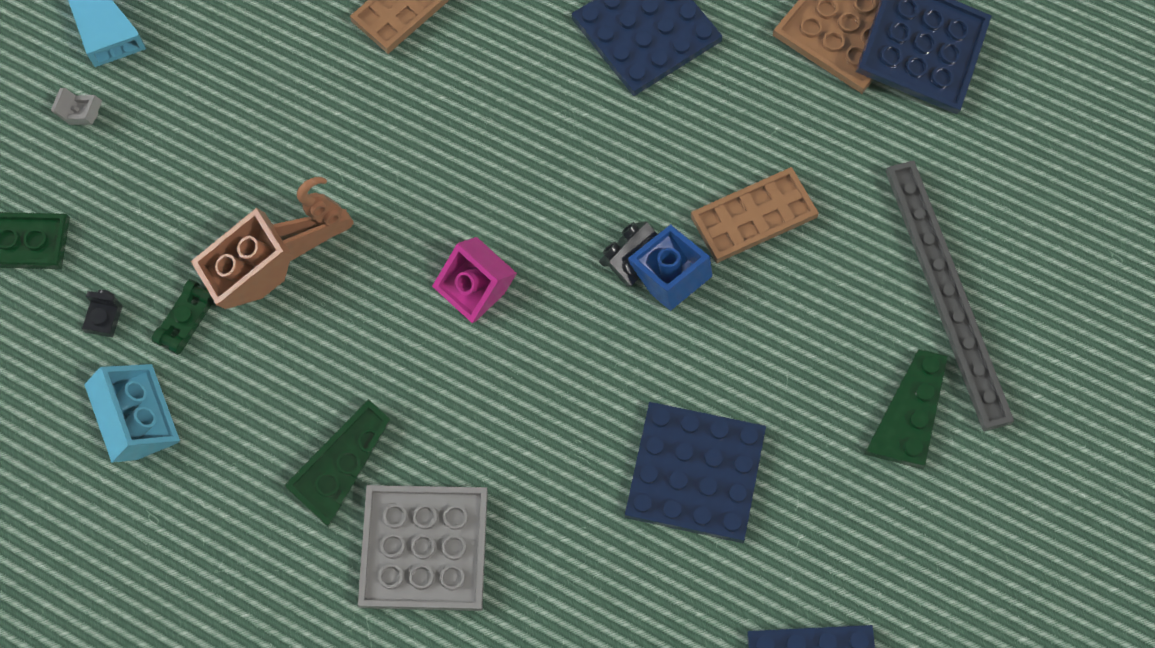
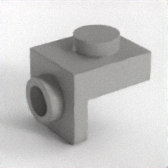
M60 88L51 111L69 125H93L94 120L98 116L102 100L96 95L76 96L67 88Z

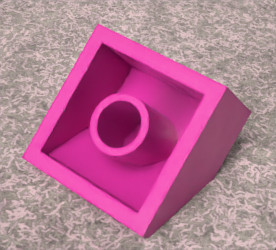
M474 237L456 244L432 287L471 323H474L505 294L517 273L479 238Z

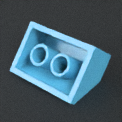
M152 364L100 367L84 384L111 463L139 460L175 445L180 441Z

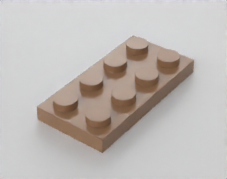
M368 0L350 15V19L353 24L389 54L449 0Z
M790 167L691 212L690 217L715 262L719 263L818 217L819 213L793 168Z

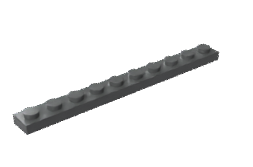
M915 161L887 167L886 174L982 430L985 432L1010 425L1014 422L1012 413Z

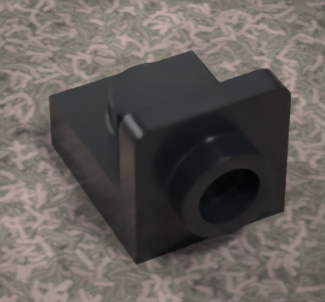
M87 291L86 298L90 301V305L82 330L85 333L113 338L123 307L122 304L115 297V294L110 291Z

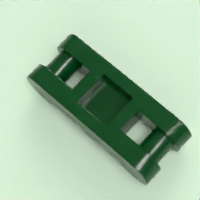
M189 279L183 287L182 294L162 325L154 331L152 342L159 346L164 344L169 347V351L177 355L180 354L214 302L207 288L204 289L200 287L198 282ZM194 297L200 299L196 306L191 304ZM174 329L179 331V334L175 337L171 336Z

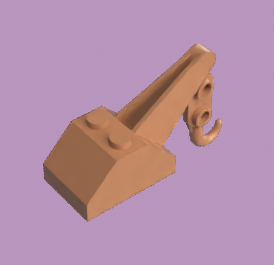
M311 178L300 185L297 190V199L302 203L303 210L309 217L272 224L265 212L255 208L191 261L217 306L228 309L264 298L284 282L290 261L351 228L354 222L346 209H342L337 202L324 194H308V191L313 186L320 183L326 184V178Z

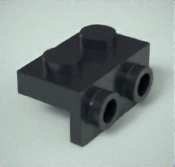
M648 222L630 223L622 231L623 236L619 241L611 243L604 249V256L599 260L602 266H609L626 286H632L639 279V276L628 262V258L658 235Z

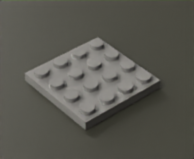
M366 485L358 607L373 609L482 611L488 489L486 487Z

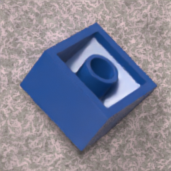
M671 224L628 258V262L650 294L670 311L712 277L710 256Z

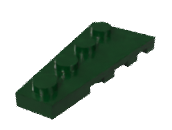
M918 349L864 455L924 469L948 356Z
M368 399L284 485L290 493L328 528L390 423V418Z

